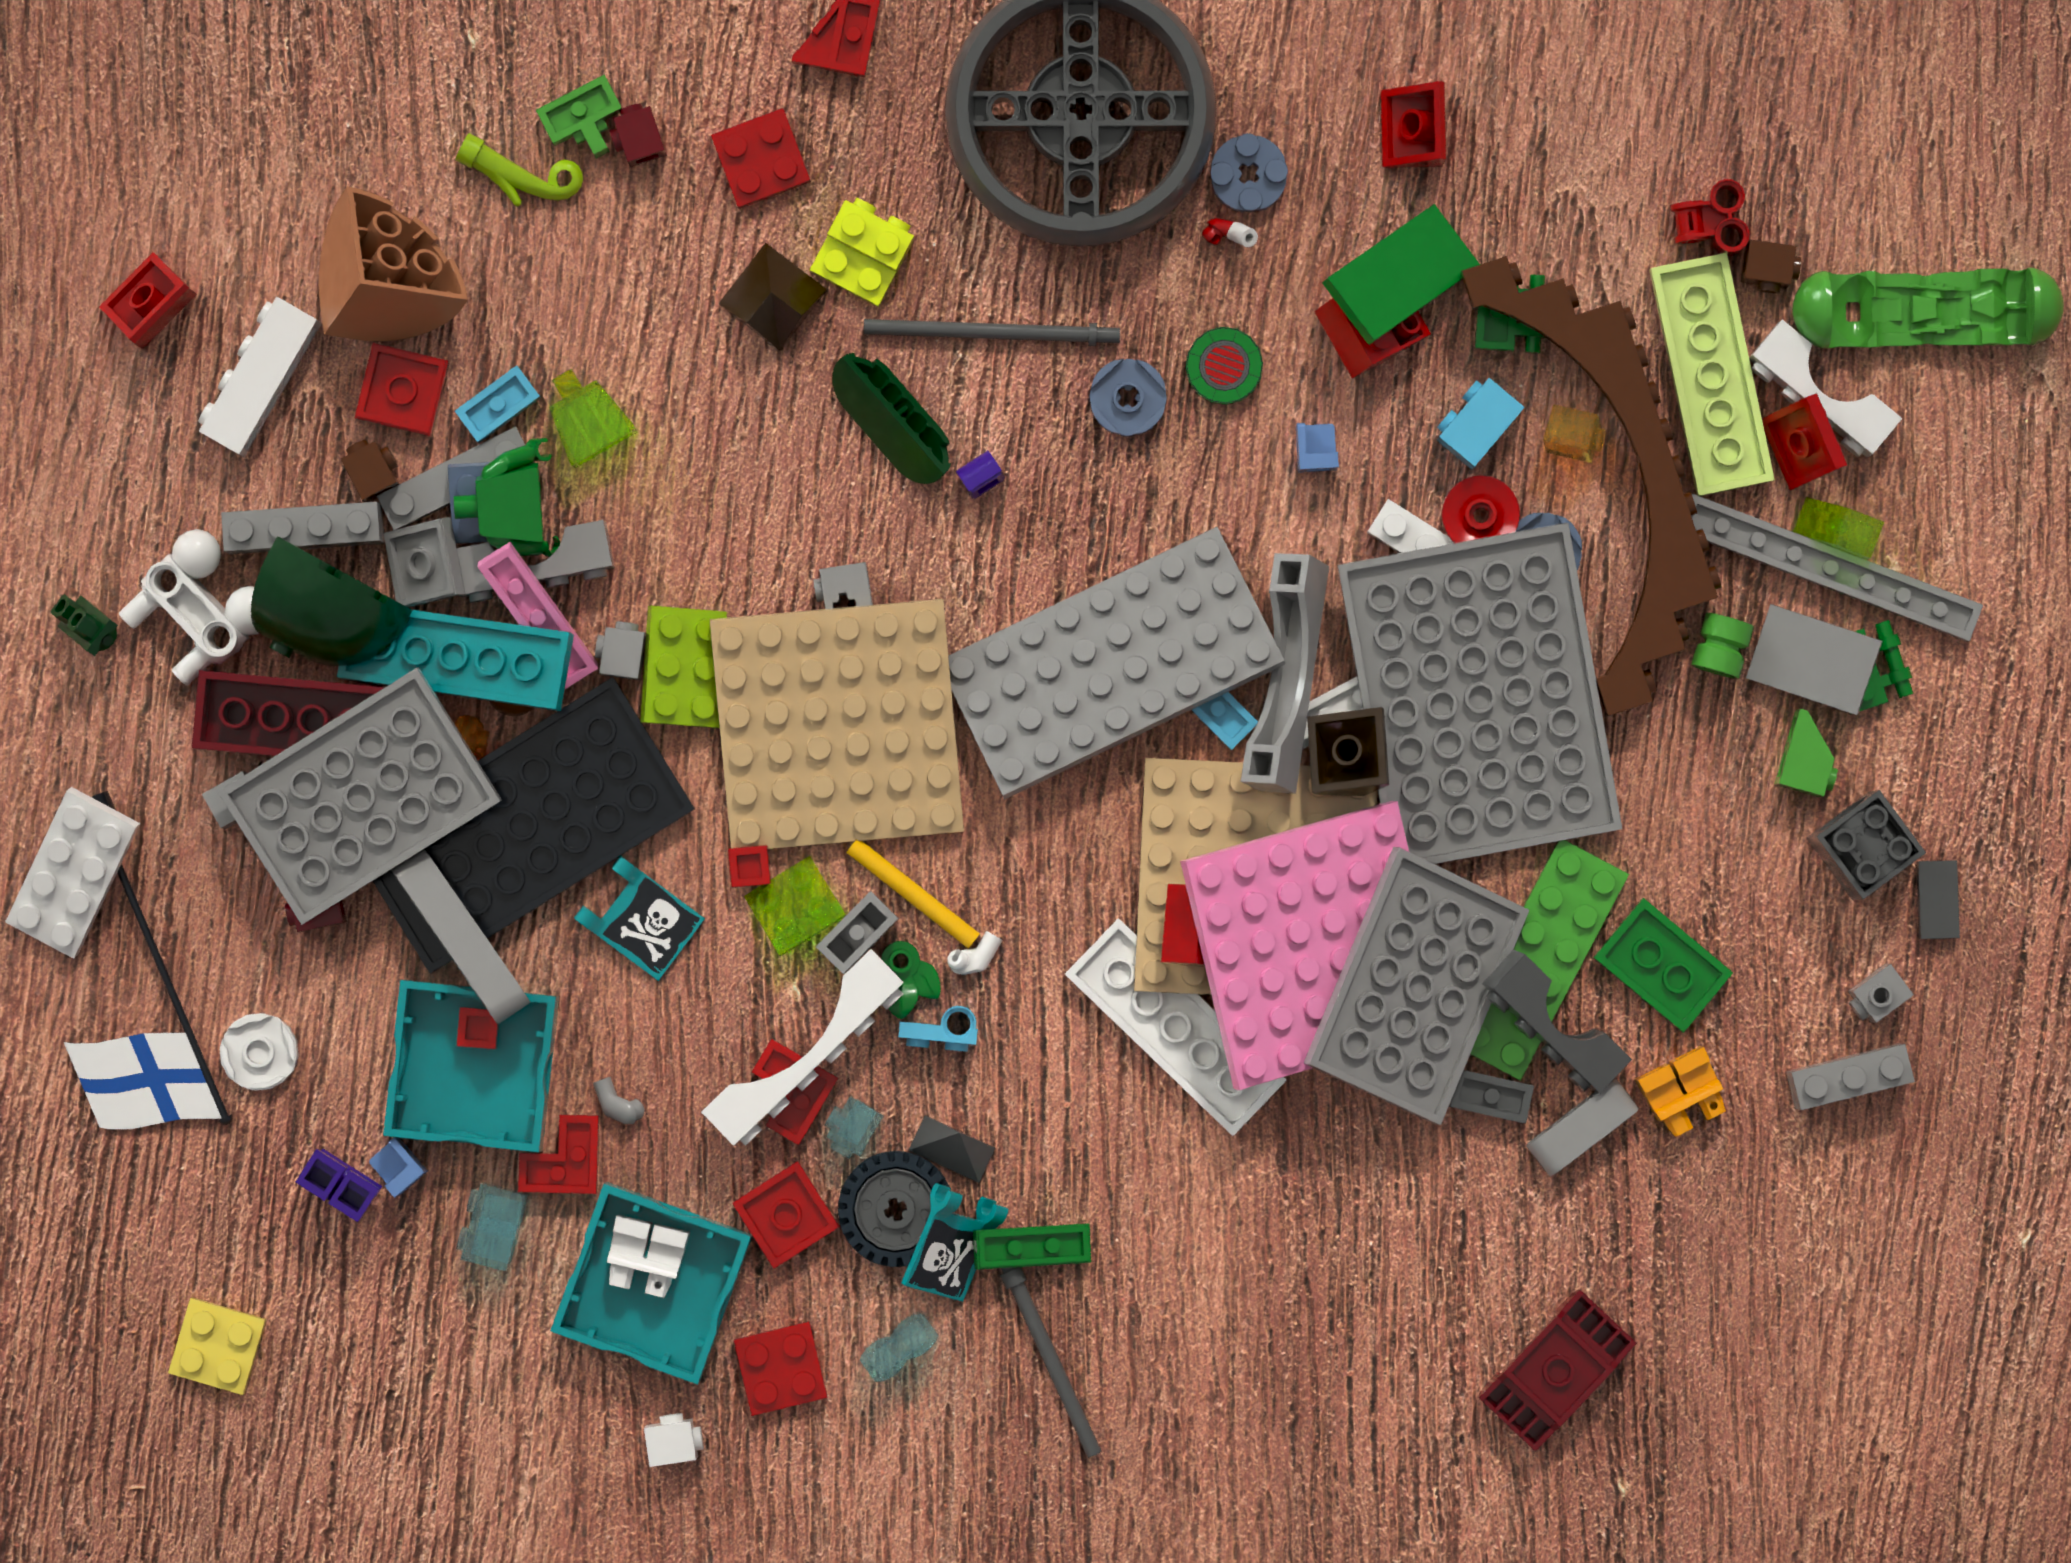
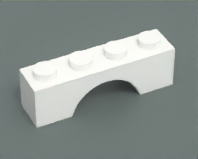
M1782 319L1749 357V360L1754 364L1751 368L1752 371L1768 383L1773 379L1784 389L1781 392L1784 398L1792 404L1817 393L1832 429L1844 438L1841 444L1857 457L1861 454L1866 457L1873 455L1902 418L1873 394L1857 401L1845 402L1832 399L1822 393L1813 382L1809 372L1808 360L1812 343Z

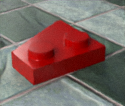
M835 0L828 13L813 28L812 33L799 50H796L793 54L792 63L865 78L880 0Z

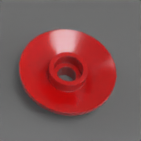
M1472 476L1460 481L1450 490L1443 504L1442 520L1448 536L1454 543L1516 532L1520 521V508L1515 494L1504 482L1490 476ZM1479 509H1484L1489 513V518L1484 523H1479L1474 519V514Z

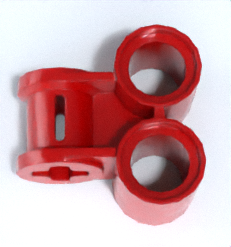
M1724 179L1718 181L1712 187L1707 196V201L1695 200L1670 205V211L1675 213L1677 228L1674 244H1692L1711 239L1713 248L1719 254L1727 253L1731 257L1741 252L1749 241L1750 232L1744 221L1732 218V216L1739 211L1745 201L1743 187L1732 179ZM1722 189L1731 191L1736 198L1735 206L1731 208L1721 207L1716 201L1717 191ZM1688 215H1689V218H1690L1691 230H1690V227H1689ZM1727 227L1736 229L1741 237L1739 245L1734 247L1725 245L1720 237L1721 230Z

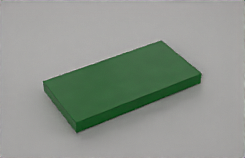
M1433 204L1329 276L1322 284L1367 344L1370 345L1463 280L1461 271L1480 264L1437 206Z

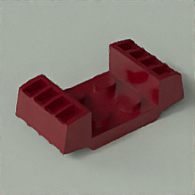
M1580 1289L1574 1291L1554 1311L1556 1315L1503 1372L1500 1373L1498 1371L1479 1393L1478 1398L1535 1452L1570 1418L1637 1344Z

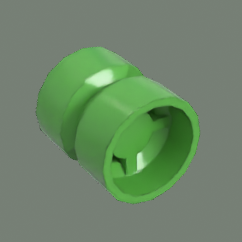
M1707 612L1700 631L1705 642L1697 644L1691 666L1716 675L1739 679L1744 664V658L1739 652L1741 649L1749 647L1754 626L1734 618Z

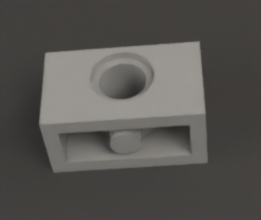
M870 891L822 939L816 948L845 974L899 918Z

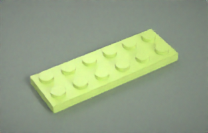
M1727 253L1651 268L1649 271L1696 495L1704 496L1774 481Z

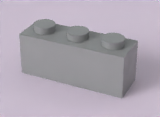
M1901 1043L1785 1071L1794 1107L1797 1110H1805L1915 1082L1906 1045Z

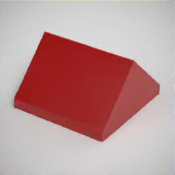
M1443 81L1381 90L1382 167L1443 166L1446 161L1445 83Z
M152 252L99 308L135 345L144 349L197 294Z

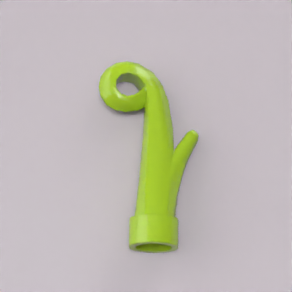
M471 133L467 134L455 158V161L469 168L473 167L491 179L516 207L522 204V200L515 188L544 199L564 200L575 195L583 183V172L579 165L573 161L560 160L555 163L550 169L548 182L491 149L485 145L484 140ZM563 170L569 171L572 175L571 182L567 186H559L558 174Z

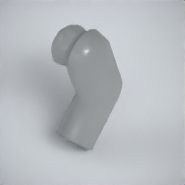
M611 1076L593 1083L602 1111L607 1117L623 1124H634L636 1120L644 1116L645 1110L641 1101L637 1099L628 1101L618 1097Z

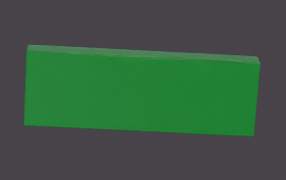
M1088 1223L973 1230L974 1265L977 1270L1091 1263L1090 1224Z

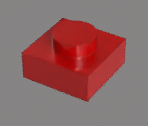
M767 845L728 849L732 888L771 884Z
M460 1007L457 1046L497 1049L499 1024L495 1022L487 1009Z

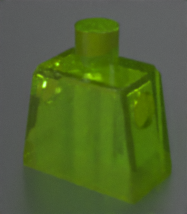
M572 369L552 380L562 400L549 408L568 460L574 469L638 433L634 424L597 380L582 387Z

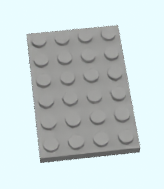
M419 667L218 791V794L301 925L502 800Z
M1393 847L1304 1060V1064L1433 1124L1441 1125L1491 1005L1487 998L1491 992L1482 983L1513 951L1529 909L1400 847Z

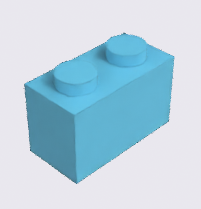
M1488 378L1483 385L1476 380L1462 397L1467 402L1464 408L1458 414L1451 410L1437 426L1442 432L1437 441L1471 470L1525 408L1491 378Z

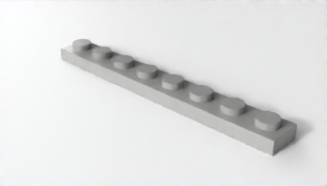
M1692 494L1697 509V514L1692 515L1693 523L1696 530L1703 529L1708 543L1963 641H1970L1983 608L1982 604Z

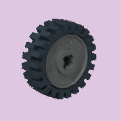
M883 1152L864 1160L847 1177L841 1189L838 1202L840 1226L849 1244L861 1256L873 1263L888 1267L908 1266L930 1215L931 1190L935 1183L949 1187L945 1177L931 1162L909 1152ZM897 1198L898 1203L904 1201L907 1206L902 1211L903 1218L895 1220L894 1214L888 1217L885 1209L890 1206L889 1200Z

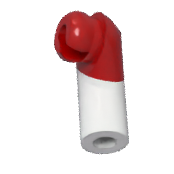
M1213 218L1207 221L1206 224L1208 226L1202 231V237L1214 246L1221 242L1222 237L1245 247L1254 246L1258 239L1257 232L1253 228L1239 222L1220 218Z

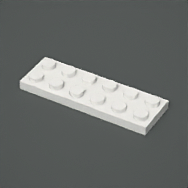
M1118 918L1075 962L1065 975L1217 1122L1234 1136L1287 1080L1282 1077L1242 1090L1234 1089L1215 1010L1198 994L1134 991L1137 935Z

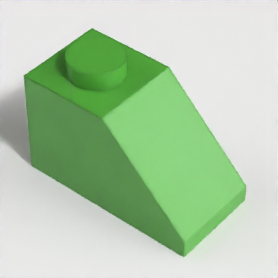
M1797 709L1794 712L1774 785L1816 797H1823L1826 790L1832 791L1838 769L1832 768L1835 758L1808 710Z

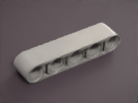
M425 849L391 869L406 894L497 1024H500L531 1003Z

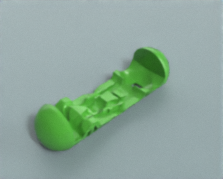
M2033 267L2020 271H2012L2006 268L1977 269L1967 272L1936 273L1929 276L1910 273L1880 274L1876 271H1865L1856 274H1833L1827 271H1819L1802 282L1792 305L1793 319L1799 333L1819 348L1914 346L1922 344L1978 346L2036 345L2054 334L2064 312L2063 295L2055 279L2049 274ZM1858 302L1860 304V321L1849 322L1846 320V303Z

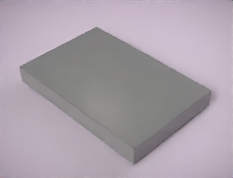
M1770 604L1746 678L1858 715L1883 641Z

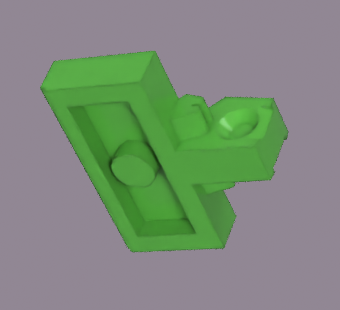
M604 74L536 109V112L554 146L574 137L577 144L587 141L597 159L610 152L600 134L609 129L605 120L620 113L622 107Z

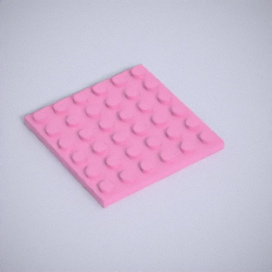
M1389 801L1180 861L1234 1089L1242 1090L1312 1069V1067L1304 1064V1060L1393 847H1400L1409 852L1398 801Z

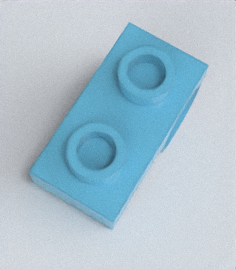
M954 1006L944 1013L941 1025L900 1021L898 1037L906 1038V1046L929 1048L931 1040L945 1042V1050L968 1052V1044L976 1045L978 1029H976V1017L969 1008ZM963 1012L969 1017L970 1028L966 1033L956 1035L949 1030L947 1021L952 1013Z

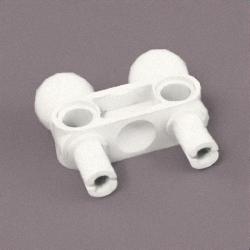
M199 529L186 531L178 537L174 543L172 554L169 553L161 562H157L150 567L146 576L141 580V588L143 590L119 612L121 618L131 628L135 629L157 607L164 608L195 641V647L171 669L174 675L185 685H189L199 675V670L204 671L211 663L221 665L230 656L239 652L243 643L249 639L250 635L259 634L251 620L253 586L241 587L234 591L228 598L224 608L198 580L213 573L219 565L221 558L220 545L215 537L207 531ZM167 570H171L177 579L176 586L170 592L166 591L161 585V576ZM220 626L227 629L230 635L229 643L224 648L218 647L213 638L214 632Z

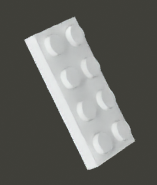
M73 787L69 788L63 797L5 922L74 959L84 944L140 823Z

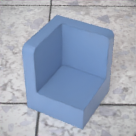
M1297 423L1295 431L1298 473L1337 470L1339 462L1338 452H1336L1334 425H1305V423Z
M393 1137L384 1148L369 1160L370 1165L387 1183L385 1187L394 1198L400 1196L428 1172L399 1137Z

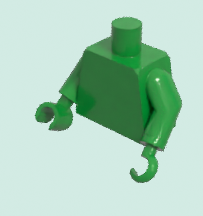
M531 439L526 445L506 451L484 466L481 476L476 477V495L454 496L455 519L478 518L479 535L485 536L488 543L498 549L511 542L520 556L543 554L546 557H551L558 549L560 540L557 536L552 537L554 545L551 551H549L548 542L543 540L538 463H532L533 461H549L552 454L540 455L538 452L539 445L542 442H547L548 439Z

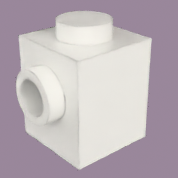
M683 1413L660 1416V1423L644 1427L649 1467L694 1461L698 1458L697 1451L704 1450L701 1427H694L693 1418L683 1420Z

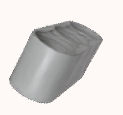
M1615 1078L1601 1094L1596 1091L1533 1138L1526 1147L1550 1177L1629 1119L1639 1110V1107L1617 1078Z

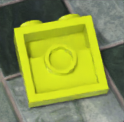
M856 198L853 203L845 200L827 233L828 236L812 264L810 272L879 307L915 238L914 235L908 233L911 226L894 216H890L888 221H885L874 215L876 207L862 199Z

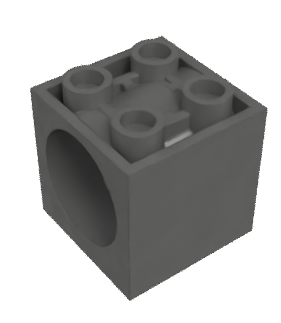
M1880 790L1867 792L1806 838L1852 900L1865 899L1926 853Z

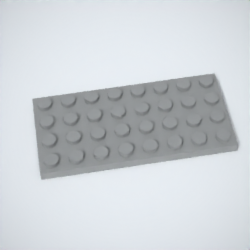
M1218 527L1206 531L949 655L951 690L1004 800L1285 665V660Z

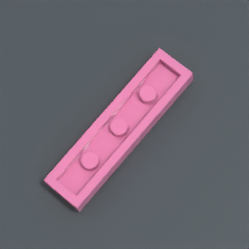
M508 542L478 562V569L519 625L565 631L574 634L565 689L598 669V663L511 542Z

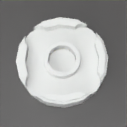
M265 1013L245 1015L234 1021L224 1034L220 1045L221 1064L227 1076L241 1087L254 1091L272 1089L285 1082L294 1071L299 1056L297 1039L290 1026L280 1018Z

